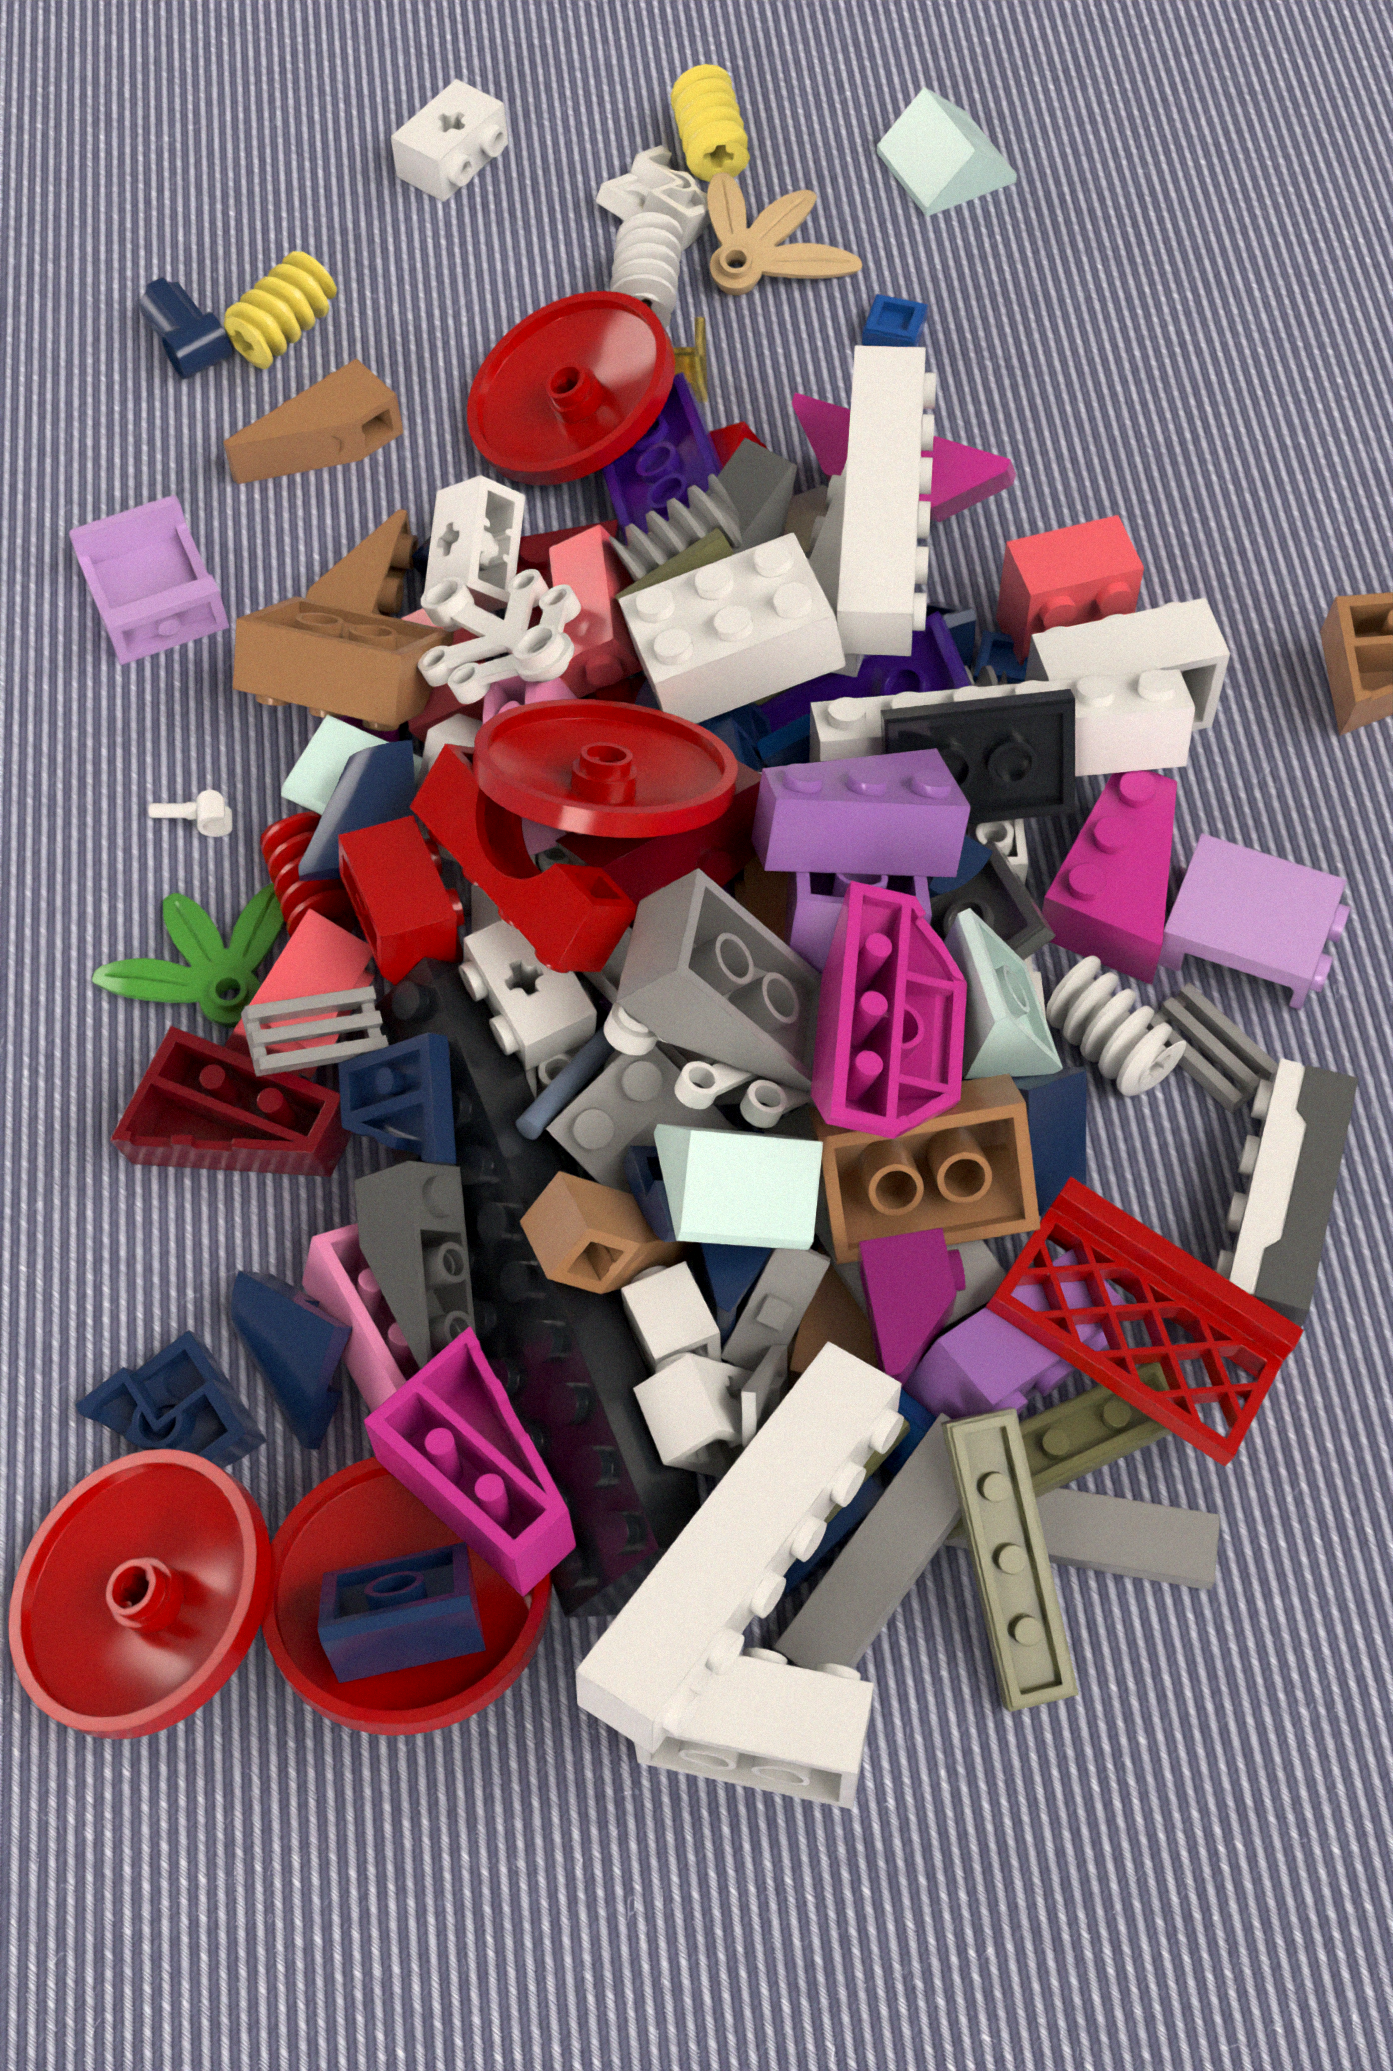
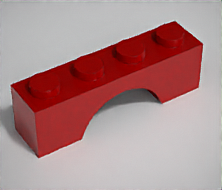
M445 743L410 805L413 812L428 827V836L452 854L463 867L462 873L464 877L475 886L483 889L499 907V916L507 924L522 933L535 948L534 954L544 966L559 973H568L569 971L601 972L635 917L638 909L637 905L601 867L554 863L547 870L541 872L533 863L527 851L523 837L522 817L494 802L482 791L475 781L472 771L474 747Z

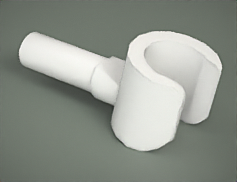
M215 790L201 792L197 796L196 802L151 803L149 805L148 812L151 818L197 819L198 831L206 836L219 837L227 835L232 831V810L225 806L224 797Z

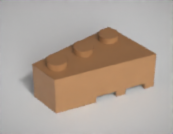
M1393 592L1336 596L1320 630L1338 732L1339 736L1393 715Z

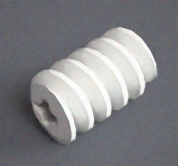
M646 212L631 216L622 223L616 235L612 279L610 281V291L630 295L645 303L653 310L664 328L670 325V313H672L676 306V291L678 290V276L680 273L679 261L681 260V246L683 244V230L675 220L664 214Z
M1091 955L1074 966L1056 986L1047 1004V1022L1055 1028H1063L1064 1037L1069 1043L1076 1046L1081 1045L1080 1049L1085 1059L1091 1062L1099 1061L1098 1067L1104 1077L1109 1079L1117 1078V1088L1123 1095H1139L1162 1081L1176 1066L1186 1048V1040L1166 1048L1164 1044L1172 1032V1027L1168 1023L1163 1022L1148 1031L1146 1027L1154 1016V1010L1150 1006L1145 1005L1130 1014L1128 1011L1136 999V993L1132 989H1125L1112 997L1111 993L1118 983V976L1113 972H1108L1094 980L1093 978L1101 966V960Z

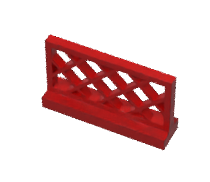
M1071 1176L1041 1218L1040 1229L1034 1230L986 1305V1308L1224 1467L1234 1458L1283 1361L1295 1349L1304 1332V1329ZM1046 1238L1067 1252L1073 1249L1079 1265L1053 1266L1045 1244ZM1034 1261L1036 1268L1028 1267L1031 1264V1262ZM1103 1279H1109L1133 1295L1137 1304L1112 1306ZM1085 1281L1094 1307L1069 1309L1060 1283ZM1042 1284L1051 1310L1036 1312L1011 1294L1016 1286ZM1162 1318H1168L1192 1334L1195 1343L1172 1345ZM1143 1320L1153 1347L1129 1349L1119 1322ZM1100 1323L1110 1350L1094 1351L1082 1343L1075 1325ZM1221 1357H1227L1254 1375V1381L1252 1383L1231 1384ZM1202 1359L1212 1386L1188 1388L1178 1361ZM1159 1362L1169 1390L1154 1391L1142 1383L1135 1364ZM1238 1400H1243L1241 1406L1239 1405ZM1219 1402L1229 1428L1224 1437L1201 1422L1195 1404Z

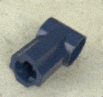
M162 277L147 284L145 293L138 300L141 313L160 337L165 353L181 379H186L232 357L229 340L216 316L212 312L203 314L179 282H170Z

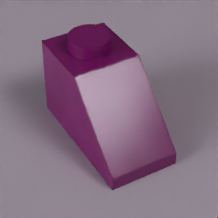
M942 1228L859 1241L857 1267L878 1370L901 1382V1388L951 1318L957 1291L966 1289L960 1252L958 1249L947 1250Z

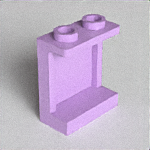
M171 495L69 531L81 570L120 665L229 628L218 587L212 574L208 575L185 522L177 496Z
M1201 833L1165 926L1162 949L1157 965L1179 972L1185 955L1188 953L1292 988L1294 993L1289 1006L1301 1010L1308 989L1321 993L1333 957L1323 954L1322 950L1326 939L1338 943L1351 907L1339 904L1347 880Z

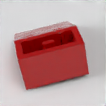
M414 816L338 835L340 875L381 975L393 985H396L424 957L453 963L462 962L463 950L457 933V927L464 925L465 922L462 904L454 887L445 889L439 876L442 875L443 869L437 845L431 838L423 839Z

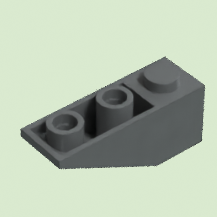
M407 1161L354 1180L360 1248L421 1370L469 1326H471L475 1336L476 1331L460 1167Z

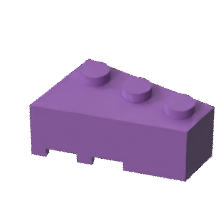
M936 748L763 768L751 841L764 871L956 877L971 806Z
M1073 1249L1052 1262L1053 1266L1079 1265ZM1103 1279L1112 1306L1126 1305L1122 1298ZM1085 1281L1060 1283L1069 1309L1094 1307ZM1042 1284L1016 1286L1011 1294L1036 1312L1051 1310ZM985 1307L937 1339L902 1389L936 1418L939 1417L941 1412L953 1420L1009 1406L1016 1408L1018 1415L1028 1405L1030 1398L1038 1392L1043 1397L1060 1386L1075 1369L1072 1367V1364ZM1100 1323L1075 1325L1082 1343L1094 1351H1107L1110 1349Z

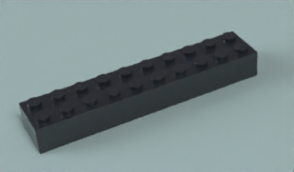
M424 957L374 1006L375 1011H380L383 1022L380 1026L382 1036L386 1035L389 1046L425 1033L448 1036L456 1164L450 1166L460 1167L476 1337L496 1379L500 1380L508 1395L510 1405L520 1424L532 1440L569 1511L576 1547L551 1570L552 1584L565 1618L619 1615L701 1508V1503L687 1470L664 1465L633 1389L649 1379V1376L614 1291L599 1294L547 1279L520 1223V1220L559 1171L564 1173L565 1171L551 1136L546 1129L537 1139L531 1140L524 1137L516 1127V1120L535 1101L515 1052L505 1055L500 1049L489 1024V1020L494 1018V1015L484 998L475 1002L468 993L459 973V966L462 964ZM363 1030L348 1032L350 1041L365 1039ZM390 1147L396 1165L407 1161L428 1163L421 1160L422 1156Z

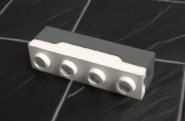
M1280 1058L1272 1082L1260 1079L1257 1087L1251 1117L1262 1120L1258 1137L1247 1134L1238 1167V1173L1249 1175L1245 1194L1234 1191L1224 1230L1236 1233L1232 1252L1220 1250L1214 1271L1302 1328L1311 1306L1358 1077L1310 1065L1305 1067L1301 1066V1063Z

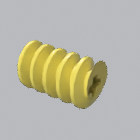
M704 64L684 72L674 83L670 95L675 122L678 125V133L686 155V163L692 174L703 181L710 182L712 176L720 172H725L735 177L746 168L750 155L747 150L748 137L744 130V123L740 116L735 92L732 88V80L727 71L718 65Z
M293 251L283 258L282 264H278L269 271L268 277L260 279L255 283L254 289L244 293L239 302L234 303L226 310L223 323L225 332L234 347L250 363L258 368L267 369L273 364L272 355L279 357L287 351L286 342L292 344L297 342L301 338V330L307 331L314 327L315 317L322 318L328 314L329 304L327 299H333L336 296L337 287L332 277L317 260L304 252Z

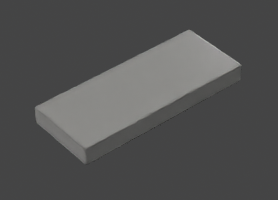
M774 1248L721 1351V1358L746 1370L755 1372L773 1344L787 1345L788 1347L831 1263V1258L810 1248L809 1250Z
M773 1344L741 1391L743 1447H747L788 1394L787 1345Z

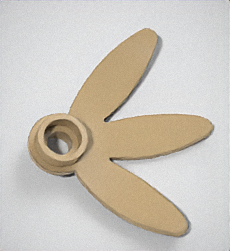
M720 172L712 176L707 193L708 211L713 230L721 247L711 257L710 274L713 281L723 292L735 296L746 294L755 287L761 275L803 279L835 278L853 275L862 268V262L859 257L852 253L824 244L794 243L777 246L788 238L810 214L817 199V195L813 191L800 190L782 196L767 206L758 215L750 228H746V206L739 185L728 173ZM735 263L743 264L740 268L729 267V265Z

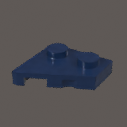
M425 1033L338 1063L342 1128L361 1136L375 1137L378 1143L393 1149L406 1150L422 1156L421 1160L428 1163L448 1166L456 1164L448 1036Z

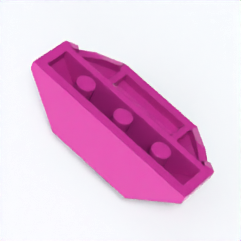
M795 392L791 404L818 462L830 482L833 474L841 476L847 461L851 409ZM934 436L933 451H921V457L933 458L931 494H919V501L931 502L930 520L941 522L1012 486L1016 472L1011 459Z
M851 881L847 887L821 977L810 1096L826 1124L895 1139L955 1107L961 1099L967 981L942 939L924 919L926 912L916 896Z

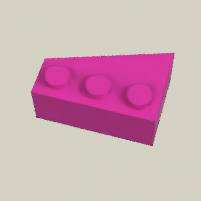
M1150 770L1112 773L1046 893L1042 909L1043 916L1056 935L1049 942L1086 958L1091 955L1096 956L1101 960V964L1150 985L1153 984L1163 942L1177 781Z
M471 1326L363 1420L377 1461L523 1597L576 1547L568 1508L528 1433H525L512 1409L508 1395L500 1380L496 1379Z

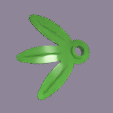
M270 883L260 890L245 906L234 927L228 949L224 948L212 919L196 902L180 893L169 894L163 900L164 921L175 946L191 967L188 968L173 962L151 958L126 959L100 966L93 973L92 981L104 990L127 998L167 1003L199 1002L204 1015L210 1021L223 1027L235 1028L242 1017L243 1009L245 1006H249L261 987L258 979L253 974L271 951L285 922L280 909L281 904L278 902L274 890V884ZM227 990H240L239 995L232 1000L219 998Z

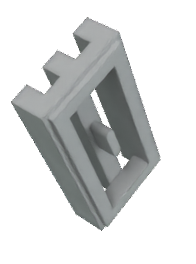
M1190 982L1180 989L1179 996L1175 999L1170 997L1162 1003L1161 1009L1157 1013L1154 1012V1016L1146 1027L1150 1031L1163 1022L1169 1024L1173 1021L1199 1045L1198 1049L1212 1063H1218L1242 1086L1237 1090L1186 1042V1048L1178 1064L1231 1114L1256 1095L1260 1079L1272 1082L1278 1066L1269 1055ZM1172 1029L1164 1046L1169 1048L1177 1042L1184 1041V1039Z
M369 986L245 1006L241 1016L256 1076L343 1062L389 1046L386 1035L382 1036L380 1026L383 1022L380 1011H375L373 1002L376 999L374 987ZM358 1009L359 1014L264 1030L260 1028V1024ZM363 1030L365 1039L271 1055H267L265 1048L268 1045Z

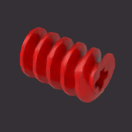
M315 811L298 813L278 820L269 825L260 838L261 850L268 865L267 869L274 884L277 900L281 904L280 909L284 921L287 923L286 927L290 938L309 908L349 933L354 928L352 919L357 916L342 879L299 880V864L322 817L321 814Z

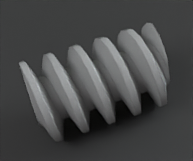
M714 474L708 476L711 495L708 496L696 485L687 489L690 508H686L675 498L666 501L669 521L663 519L655 511L648 512L646 514L647 534L633 523L627 525L625 532L628 546H623L612 536L608 537L634 583L716 528L737 549L743 546L739 528L743 525L741 518L726 490Z

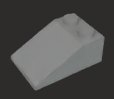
M699 868L640 900L616 1002L663 1041L801 1091H811L822 975Z
M656 1046L644 1055L634 1056L622 1053L546 1128L601 1185L632 1195L633 1193L622 1165L630 1146H656L654 1131L657 1124L722 1130L737 1129L713 1104L705 1109H693L684 1105L677 1098L674 1087L681 1071ZM693 1255L686 1262L688 1268L693 1265Z

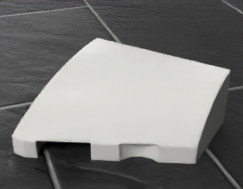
M660 145L636 154L630 173L602 183L596 203L624 221L631 216L646 212H656L669 216L683 230L682 252L703 233L711 222L707 194L697 188L695 180L687 171L678 172L668 167L672 153Z

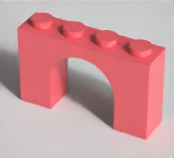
M600 524L549 548L553 587L563 584L569 585L581 604L579 614L564 625L563 633L570 637L575 650L567 669L559 676L578 699L595 692L596 689L614 685L620 680L643 670L634 649L621 606L615 595L632 585L634 581L608 539L611 535ZM424 608L401 618V620L443 629V627L435 626ZM461 628L454 631L452 645L480 637ZM485 659L474 662L480 665L485 663ZM448 683L433 687L423 713L408 720L409 731L425 744L428 729L458 713L483 722L484 696L476 702L461 704L448 686Z

